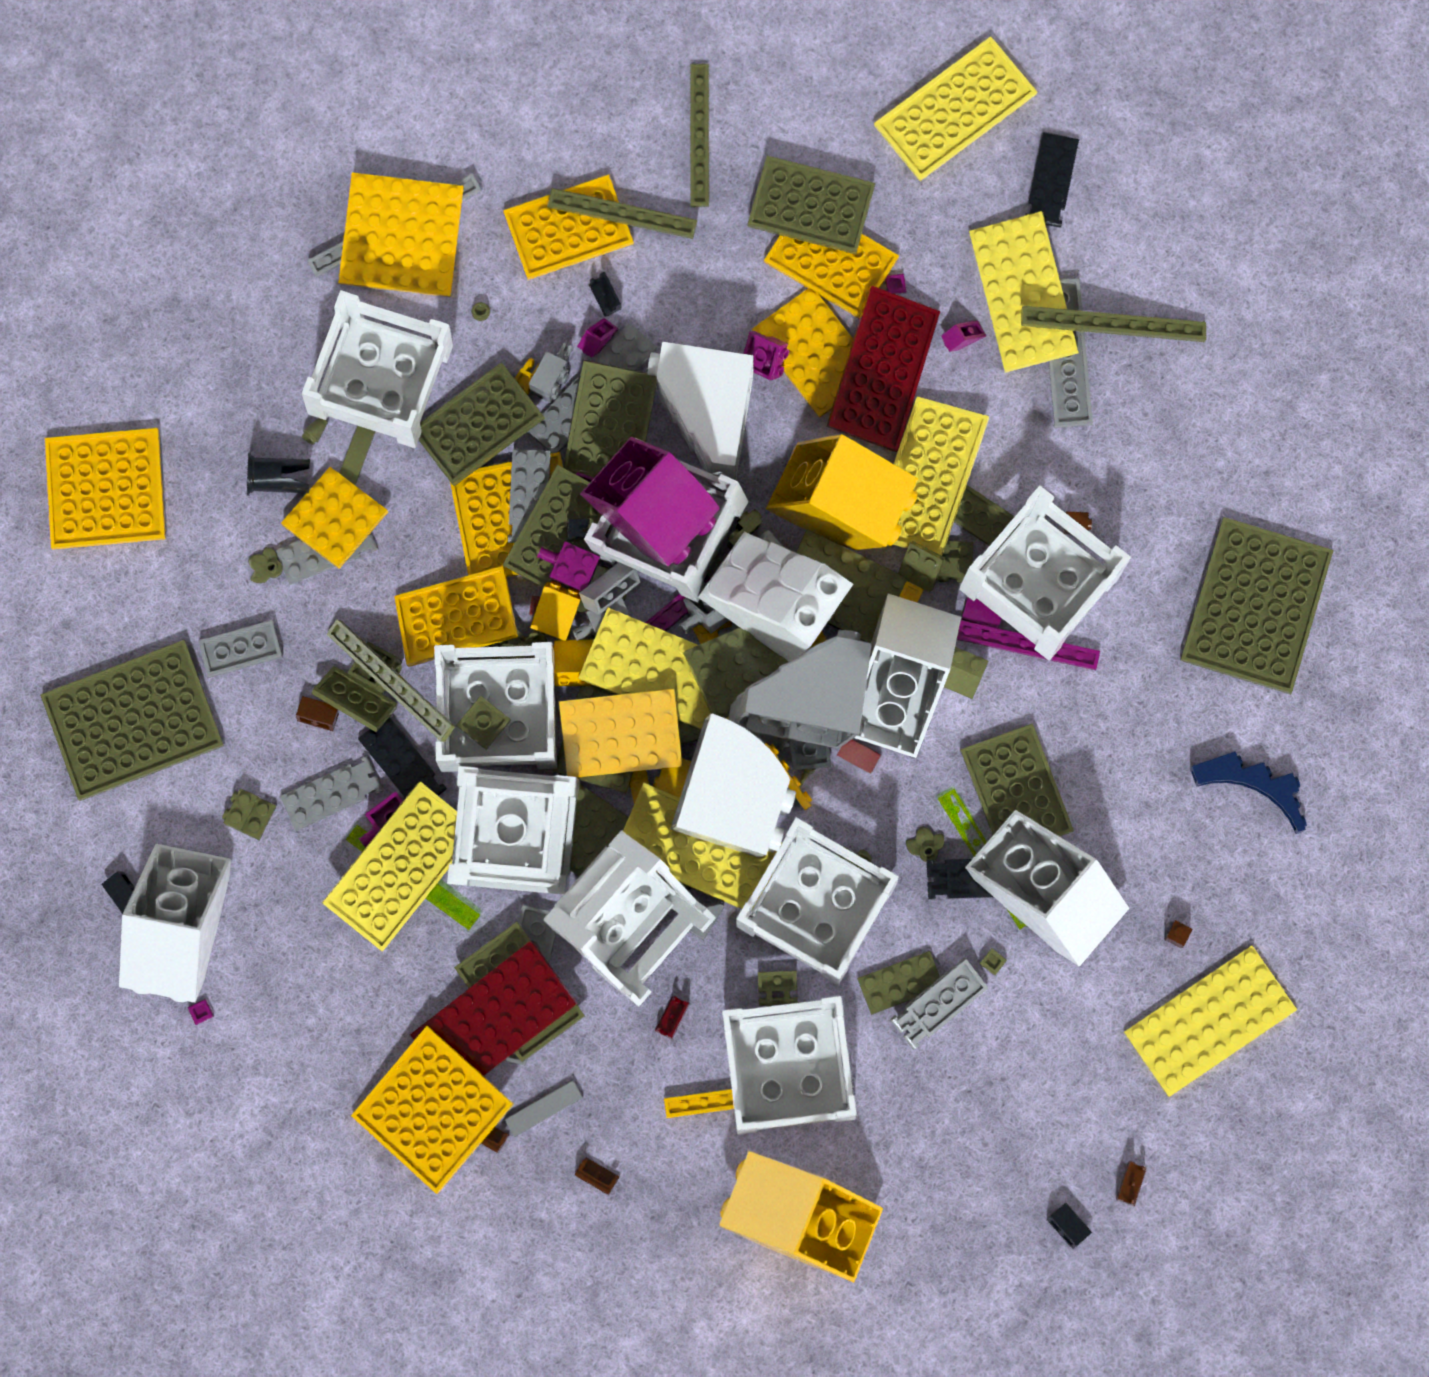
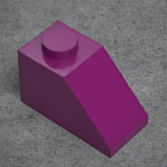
M603 318L585 331L577 347L584 354L592 358L604 348L618 331V328Z
M975 320L955 324L941 337L949 352H953L986 337V334L979 321Z

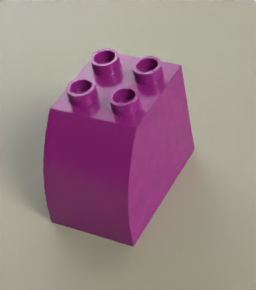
M634 437L628 439L580 493L643 555L668 567L671 563L678 565L686 559L691 551L688 544L697 534L703 536L714 527L716 523L714 515L720 509L705 488L669 451Z

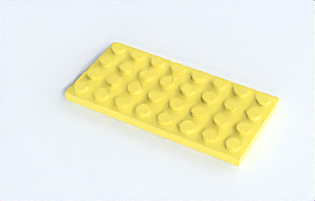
M990 36L876 121L874 126L917 179L922 181L1037 95V91Z
M1042 211L970 230L969 233L1005 373L1078 354L1074 333L1071 330L1021 326L1022 306L1067 309Z
M916 397L894 465L918 478L913 490L917 491L918 495L912 508L907 512H902L897 523L902 527L901 533L893 545L908 549L909 543L914 541L941 556L943 555L989 421V416Z
M607 608L578 679L616 695L675 689L678 720L698 729H702L705 718L711 714L683 654L684 651L698 645L616 610Z
M419 781L322 901V904L383 952L447 872L449 864H452L457 811Z
M643 783L623 832L660 858L669 868L668 871L681 884L742 909L750 899L777 851L773 853L768 851L767 855L758 858L670 830L680 798Z
M1250 946L1126 1030L1124 1034L1166 1095L1170 1097L1294 1013L1297 1009L1253 946Z

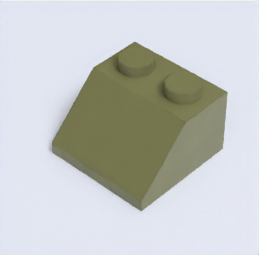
M955 647L950 672L944 687L973 699L989 661Z

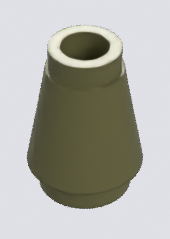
M317 418L303 430L302 438L311 445H314L315 442L318 443L328 422Z

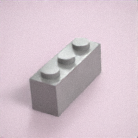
M620 562L579 593L584 608L600 615L640 583V579L636 569Z

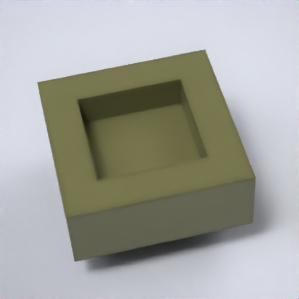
M991 948L980 962V965L995 976L1007 960Z

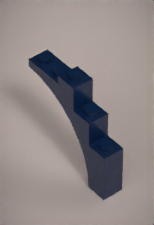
M1236 751L1193 765L1190 768L1196 787L1211 783H1229L1253 789L1269 798L1281 809L1290 821L1295 834L1306 830L1305 826H1307L1305 817L1300 815L1298 810L1300 808L1297 797H1293L1294 794L1299 792L1300 788L1299 779L1297 776L1294 777L1293 773L1271 780V770L1269 766H1265L1264 762L1242 769L1243 761L1240 755L1237 756Z

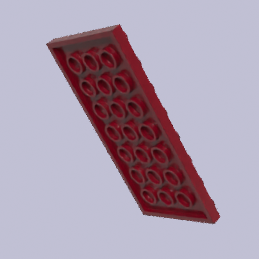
M871 285L869 287L826 427L894 452L898 451L941 311Z
M529 941L417 1028L410 1036L415 1040L425 1027L429 1026L477 1071L485 1076L578 1003L534 942Z

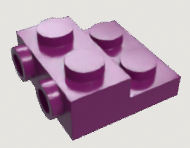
M750 331L743 354L753 355V373L771 381L781 377L784 372L782 364L783 360L789 355L788 343L773 336L768 338L758 332Z

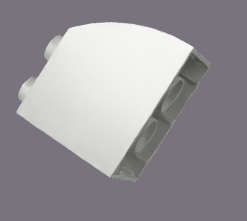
M711 713L704 720L670 830L759 858L767 855L768 851L772 853L778 851L784 829L776 827L779 814L785 816L786 813H790L796 791L787 789L790 781L788 774L779 760L763 742L738 724Z

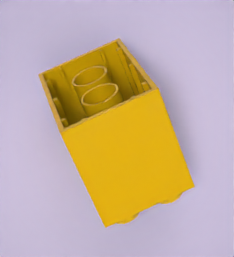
M843 434L797 442L766 510L805 530L808 529L853 550L891 546L896 542L901 533L902 527L897 523L902 512L909 511L917 499L918 493L913 488L918 478Z
M748 1151L746 1159L736 1169L735 1177L737 1181L732 1194L722 1204V1219L719 1226L768 1249L848 1281L855 1282L883 1208L823 1177Z

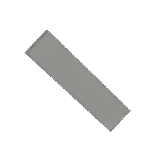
M571 1081L505 1119L514 1137L583 1097L574 1081Z

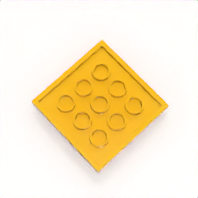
M329 467L281 524L340 569L387 515L388 510L333 468Z

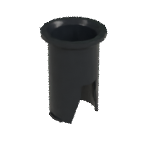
M248 452L247 496H250V493L253 491L309 493L310 484L291 478H283L281 474L309 469L310 459L258 458L251 455V452Z

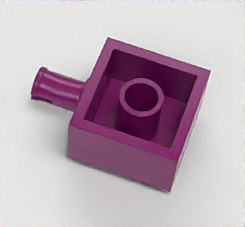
M564 542L561 551L558 553L542 546L537 558L553 564L552 566L554 567L549 576L550 579L574 588L579 592L588 586L600 558L568 542Z
M396 791L365 814L373 825L370 831L358 838L365 848L403 802Z

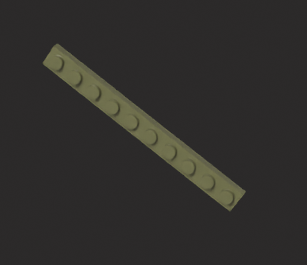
M1022 306L1021 326L1195 342L1206 341V322L1034 306Z
M336 619L327 635L437 739L446 742L456 726L342 620Z

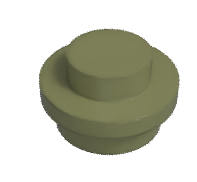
M483 302L476 303L471 310L473 318L477 321L486 320L490 316L489 306Z

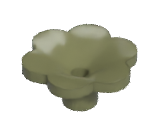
M535 631L524 638V644L548 641L545 639L544 633H537Z

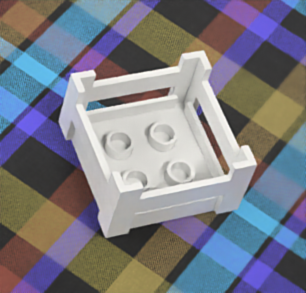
M340 290L334 306L335 316L312 377L307 378L302 391L307 413L324 420L329 416L397 438V442L416 449L422 432L420 421L441 363H447L453 348L449 324L431 319L430 323L360 302L359 296ZM363 315L430 335L432 340L364 319ZM339 330H342L335 351L333 353L332 359L330 361L329 367L327 369L326 375L324 377L323 383L321 385L320 391L318 393L317 389L321 381L322 375L324 373L325 367L327 365L328 359L330 357L331 351L333 349L334 343L336 341L337 335L339 333Z
M678 460L696 479L718 487L726 493L724 494L701 484L720 509L714 515L716 518L714 527L703 536L697 534L688 544L691 551L684 561L678 565L671 563L669 567L643 555L615 527H613L607 539L605 534L611 523L603 516H601L598 524L592 522L584 540L592 552L600 557L599 560L613 566L615 562L625 564L641 573L676 587L680 595L698 602V596L706 586L704 579L735 518L741 517L748 500L738 481L722 474L720 477Z
M1039 485L1012 521L982 555L980 554L968 568L959 590L973 601L977 598L1033 642L1036 645L1035 650L1050 661L1061 648L1068 635L1105 591L1108 592L1119 579L1131 557L1116 545L1113 549H1110L1052 502L1055 497ZM1046 514L1104 559V565L1044 519Z
M552 642L532 643V646L475 648L434 645L437 710L444 715L445 677V717L454 726H456L480 696L511 719L487 750L458 727L454 728L446 740V750L445 742L437 739L436 762L441 772H456L459 766L536 764L538 769H557L554 698L555 653ZM535 656V658L459 660V658Z
M459 766L457 786L460 788L452 864H449L447 884L564 895L570 886L571 855L580 780L577 777L548 776Z
M795 818L773 860L750 899L745 903L736 919L737 928L753 937L754 935L761 937L821 972L823 978L838 986L879 912L895 889L899 876L883 867L875 866L816 832L809 824ZM811 839L836 852L837 854L862 867L863 869L869 871L870 873L877 876V878L863 871L862 869L856 867L855 865L849 863L848 861L842 859L841 857L830 852L829 850L823 848L822 846L816 844L815 842L811 841Z
M621 830L609 844V847H605L543 920L574 946L593 965L592 969L633 1003L640 1006L651 994V991L643 985L648 977L693 926L704 932L716 917L683 887L668 871L669 868L660 858ZM656 870L666 880V882L655 872ZM670 909L678 913L677 917L629 972L621 968L623 963Z
M841 996L821 998L818 1001L722 1011L737 1135L755 1133L757 1130L834 1120L835 1122L855 1120L857 1114L852 1089ZM818 1008H820V1010H812V1011H804V1012H796V1013H788V1014H780V1015H772V1016H764V1017H756V1018L743 1019V1018H746V1017H754V1016H762V1015H770V1014H778V1013H786V1012H794V1011H802V1010H810V1009H818Z

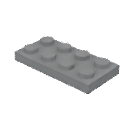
M273 620L198 640L208 678L283 658Z

